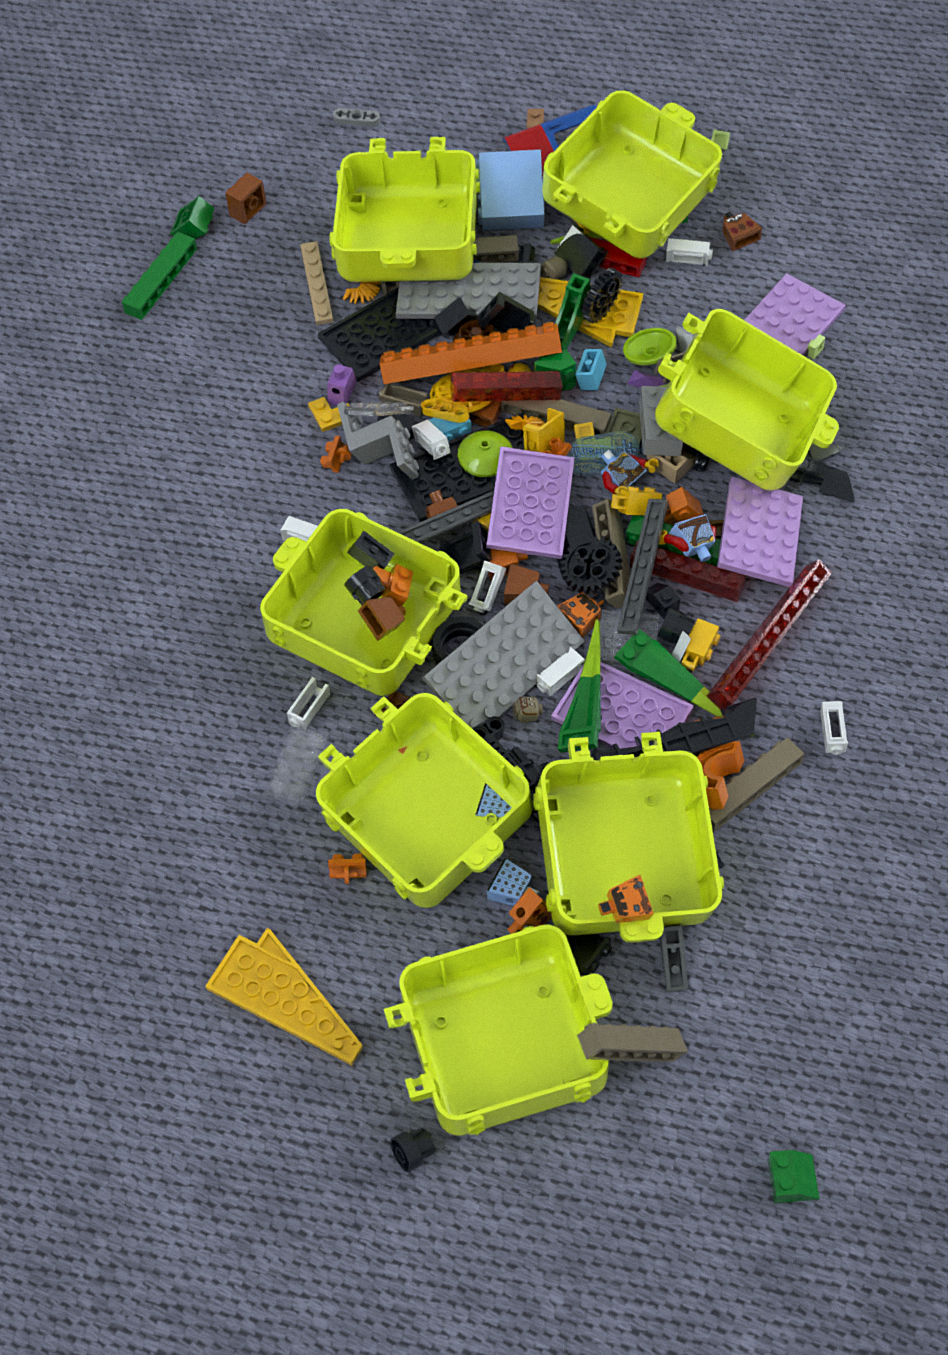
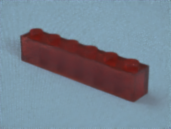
M559 371L451 373L450 380L452 402L560 400L563 388Z
M638 541L630 555V568L633 566ZM659 547L652 575L737 603L744 589L746 577L745 575L718 568L717 566Z

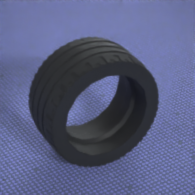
M465 616L453 617L440 624L434 633L432 641L433 657L436 665L448 656L443 651V646L447 641L458 636L470 637L483 624L478 622V620Z

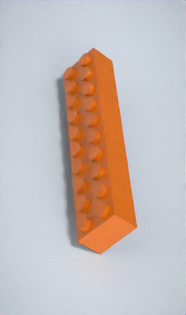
M547 322L540 327L530 325L526 326L524 330L514 328L502 334L500 332H492L490 336L485 337L475 335L469 340L459 338L455 339L452 343L442 341L436 343V346L426 344L414 350L412 348H404L401 352L397 353L387 351L384 352V355H381L379 364L383 383L389 384L561 353L562 349L558 325L553 322Z

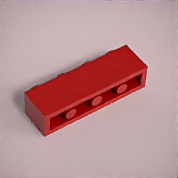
M589 237L598 246L604 247L608 251L598 267L604 269H611L612 267L623 274L640 278L646 264V258H635L608 241Z

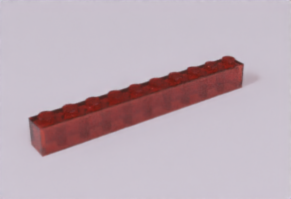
M819 559L805 566L706 695L719 709L730 706L735 702L832 572Z

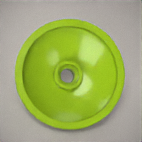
M664 328L644 329L636 332L626 340L623 346V353L625 358L633 364L640 366L655 365L658 359L663 360L666 353L672 354L677 344L676 338L671 331Z
M478 431L470 434L461 442L458 448V460L461 467L469 474L478 477H492L497 475L500 447L512 448L506 437L497 432Z

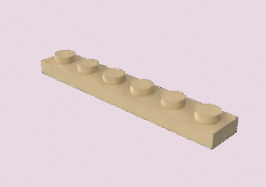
M316 241L300 244L316 325L333 323L318 243Z

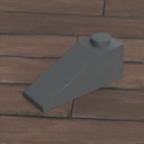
M682 925L664 926L663 934L659 939L667 992L688 990Z

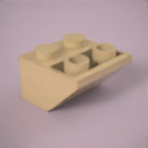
M682 449L680 456L647 455V460L653 458L658 460L659 467L654 466L655 471L674 484L695 465L697 459L684 449Z

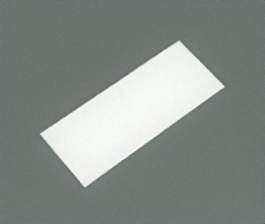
M682 631L672 652V656L679 663L691 640L684 631Z

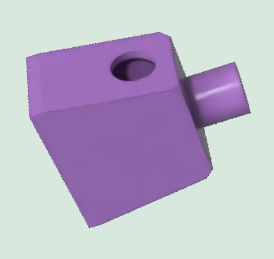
M340 364L335 365L327 383L328 404L337 406V404L343 401L347 404L357 383L352 368Z

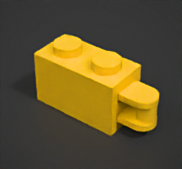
M628 486V489H620V494H612L611 508L618 509V512L626 515H645L648 500L662 499V493L655 491L656 488L644 487V490H639V487Z
M699 618L689 634L691 640L684 652L681 663L685 668L693 672L698 664L703 666L706 660L709 661L713 654L711 649L713 645H718L721 638L719 626Z

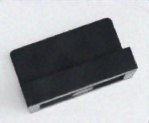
M457 298L437 314L434 319L441 333L452 337L459 332L463 324L474 320L478 316L475 310L466 308L462 298Z
M365 531L361 533L347 552L365 567L371 565L372 568L378 566L382 569L387 566L394 556L392 551Z

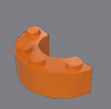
M740 741L729 742L705 750L697 756L702 765L703 774L707 776L708 787L706 788L708 806L712 810L723 809L729 797L724 776L740 773L745 760Z

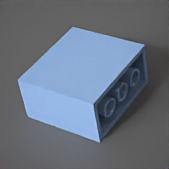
M541 150L479 153V159H476V169H479V180L477 182H480V193H477L479 225H482V230L544 228Z

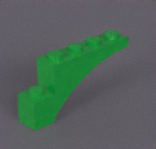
M575 273L566 286L563 302L555 322L558 325L562 350L568 348L584 320L583 312H581L584 308L582 305L585 303L584 298L587 296V292L591 289L590 279ZM550 355L540 356L538 360H541Z

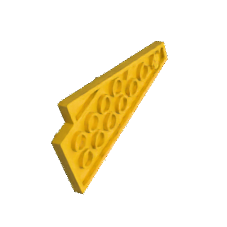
M540 277L538 308L557 318L569 281ZM619 289L621 292L617 296L618 299L614 301V306L610 307V312L607 311L606 316H602L601 321L598 320L597 323H590L584 319L578 330L609 347H613L615 335L630 337L634 334L643 300V293Z
M266 928L257 943L238 935L205 986L206 990L351 1066L363 1049L362 1043L269 928Z

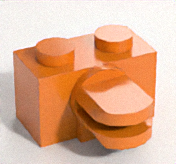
M683 487L666 495L670 508L666 511L664 523L674 526L675 523L704 515L700 501Z
M396 564L390 572L378 566L373 567L381 579L380 582L385 587L381 598L391 597L397 606L403 605L408 599L413 571L399 564Z

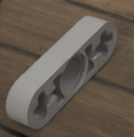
M338 108L333 112V119L337 124L375 127L380 124V114L377 111ZM355 116L361 117L360 119H353Z

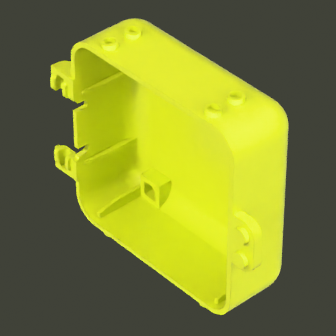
M615 91L608 95L604 101L601 100L597 108L553 153L551 152L548 155L544 164L542 195L550 206L635 258H646L652 255L659 246L663 247L668 236L709 192H713L720 172L722 151L716 143L691 129L695 123V116L680 105L668 103L659 110L631 92Z
M430 137L429 151H427L426 157H421V151H393V158H390L388 153L385 152L386 138L370 139L369 152L352 153L341 161L340 170H337L336 173L338 191L333 232H330L329 239L330 246H332V259L336 260L337 270L342 278L350 282L460 280L471 272L473 255L477 254V246L474 244L477 193H480V182H477L479 180V169H476L475 158L471 153L464 150H446L445 137Z
M712 310L704 321L690 313L687 314L682 326L688 332L695 334L682 360L678 359L677 362H673L671 360L672 355L666 353L658 367V372L669 379L670 382L655 410L657 424L662 430L758 487L768 491L780 489L802 464L812 443L825 449L834 441L839 424L834 418L825 414L837 389L834 376L825 368L727 310Z
M337 509L324 517L307 541L297 537H290L273 556V564L277 570L283 573L263 598L260 610L266 635L272 643L375 695L387 696L397 691L415 664L422 665L426 656L432 649V646L429 644L433 640L436 629L447 620L453 610H459L468 597L461 592L458 564L443 551L437 552L368 519L363 513H355L348 509ZM363 531L394 553V556L384 570L390 572L396 564H399L413 571L408 599L403 604L406 610L404 615L405 621L396 630L379 641L376 640L358 612L362 605L357 599L353 598L344 586L345 582L353 574L365 567L347 553Z
M420 693L411 697L397 709L383 696L370 708L384 722L382 724L383 728L381 731L376 729L353 750V757H345L332 744L318 755L319 760L330 772L318 783L316 798L322 809L321 814L326 819L325 822L334 832L339 831L392 882L395 886V891L404 900L408 898L419 907L431 908L442 902L472 872L480 873L485 871L502 855L504 851L503 843L530 818L533 811V799L529 783L524 777V772L518 766H512L458 717L448 702L445 701L443 703L435 695L429 693ZM386 707L387 710L383 713L381 710ZM407 747L403 754L398 751L401 748ZM332 755L334 758L329 762L327 759ZM485 783L511 806V809L503 817H497L493 813H489L485 817L476 816Z
M660 732L641 733V744L644 753L640 754L639 757H634V754L604 756L600 757V760H594L590 756L588 737L569 738V759L556 760L549 763L542 771L536 787V793L533 794V807L535 810H538L549 893L546 895V908L548 912H551L555 927L567 935L620 931V936L624 941L634 943L659 939L663 934L664 926H687L705 922L721 902L724 880L719 874L706 793L708 780L707 776L703 774V768L699 759L687 751L663 752ZM654 740V745L649 746V741ZM575 746H581V751L575 752ZM641 875L654 913L651 919L616 923L613 913L601 916L598 903L608 901L607 893L609 889Z
M529 926L520 932L435 957H423L418 962L408 965L401 973L399 985L402 1004L384 1009L389 1028H397L409 1023L424 1074H421L416 1079H405L410 1100L417 1102L432 1098L438 1121L441 1127L449 1134L456 1136L467 1134L479 1135L486 1128L572 1102L584 1103L592 1096L598 1094L606 1085L609 1060H586L577 1035L585 1030L584 1027L586 1025L597 1023L596 1019L608 1016L612 1011L613 1002L606 982L601 975L590 974L580 977L568 940L563 931L555 926ZM400 1014L402 1016L400 1019H393V1016ZM422 1085L424 1090L416 1092L415 1087Z

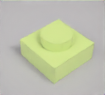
M713 130L711 141L716 143L721 149L727 150L731 133Z
M819 334L815 340L812 339L807 347L809 349L808 357L815 359L822 351L825 342L824 336Z

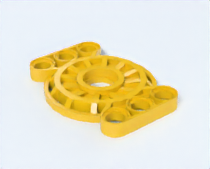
M495 364L456 371L442 377L431 388L430 399L424 400L421 403L422 413L425 416L457 423L467 421L470 412L479 410L494 400L498 391L496 381L505 377L504 366ZM463 388L470 389L469 391L462 393L457 392L458 390Z

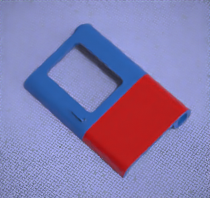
M594 104L503 137L502 139L506 142L510 151L541 150L543 182L545 161L548 155L559 147L554 134L580 125L597 107Z

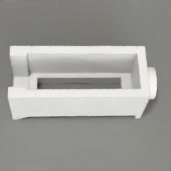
M669 238L666 262L706 264L707 266L708 260H712L713 250L709 249L710 242Z
M428 419L412 426L415 442H418L428 453L433 455L434 460L451 453L447 437Z
M288 516L281 528L282 540L297 537L307 541L318 526Z
M484 560L482 571L469 602L470 605L474 606L473 610L484 613L485 610L489 612L492 610L506 568ZM489 571L495 574L485 602H482L478 599Z
M570 647L568 653L563 654L541 672L540 675L537 674L538 689L542 693L546 692L549 696H552L579 673L583 666L581 663L585 659Z
M312 677L287 712L288 721L292 727L296 729L300 727L306 730L311 720L330 696L329 685L325 684L321 689L317 687L315 678ZM312 696H316L317 698L310 706L308 711L305 713L303 718L300 717V713L303 711V709L310 701Z
M842 701L822 702L820 714L825 752L839 755L846 752L848 745ZM829 712H836L838 716L841 737H832Z

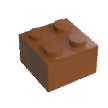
M248 172L225 192L229 216L243 224H246L266 205L263 181Z

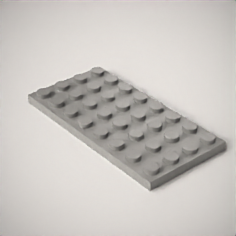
M473 263L471 272L460 280L400 281L396 319H434L437 314L457 298H462L467 309L475 310L478 316L475 319H479V313L498 292L534 311V319H537L541 263Z
M535 581L422 678L443 703L445 701L452 706L453 712L473 729L490 717H499L519 697H522L538 683L537 674L540 675L541 672L563 654L568 653L570 647L575 650L585 641L540 584Z

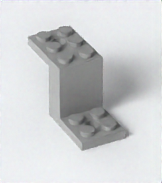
M344 401L337 404L349 451L363 464H368L394 452L397 466L412 480L419 477L417 472L419 466L413 457L415 453L414 448L408 439L410 438V433L406 427L404 428L399 420L396 421L392 416H389L362 428L363 420L359 413L357 414Z

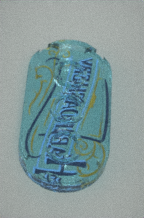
M616 431L578 438L571 443L572 448L566 456L575 457L574 472L578 474H592L601 472L607 466L606 462L601 458L606 451L610 450L615 457H618L622 452L638 457L640 448L634 436L626 431Z

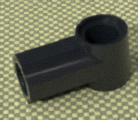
M531 244L520 246L517 263H535V247Z

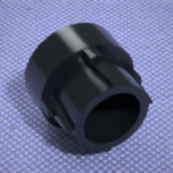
M371 565L357 571L344 584L353 598L357 599L361 605L369 599L379 598L385 591V587L380 582V577Z
M671 607L657 637L673 644L677 643L682 631L689 636L695 625V620L686 616L687 614Z
M422 1127L410 1133L404 1131L390 1139L393 1155L399 1166L407 1173L422 1166V1160L435 1153L432 1138Z

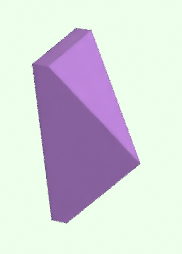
M635 369L628 384L640 388L641 386L666 385L663 383L664 378Z

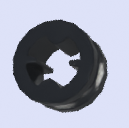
M699 454L695 461L694 469H700L701 472H704L709 457H703L702 454Z

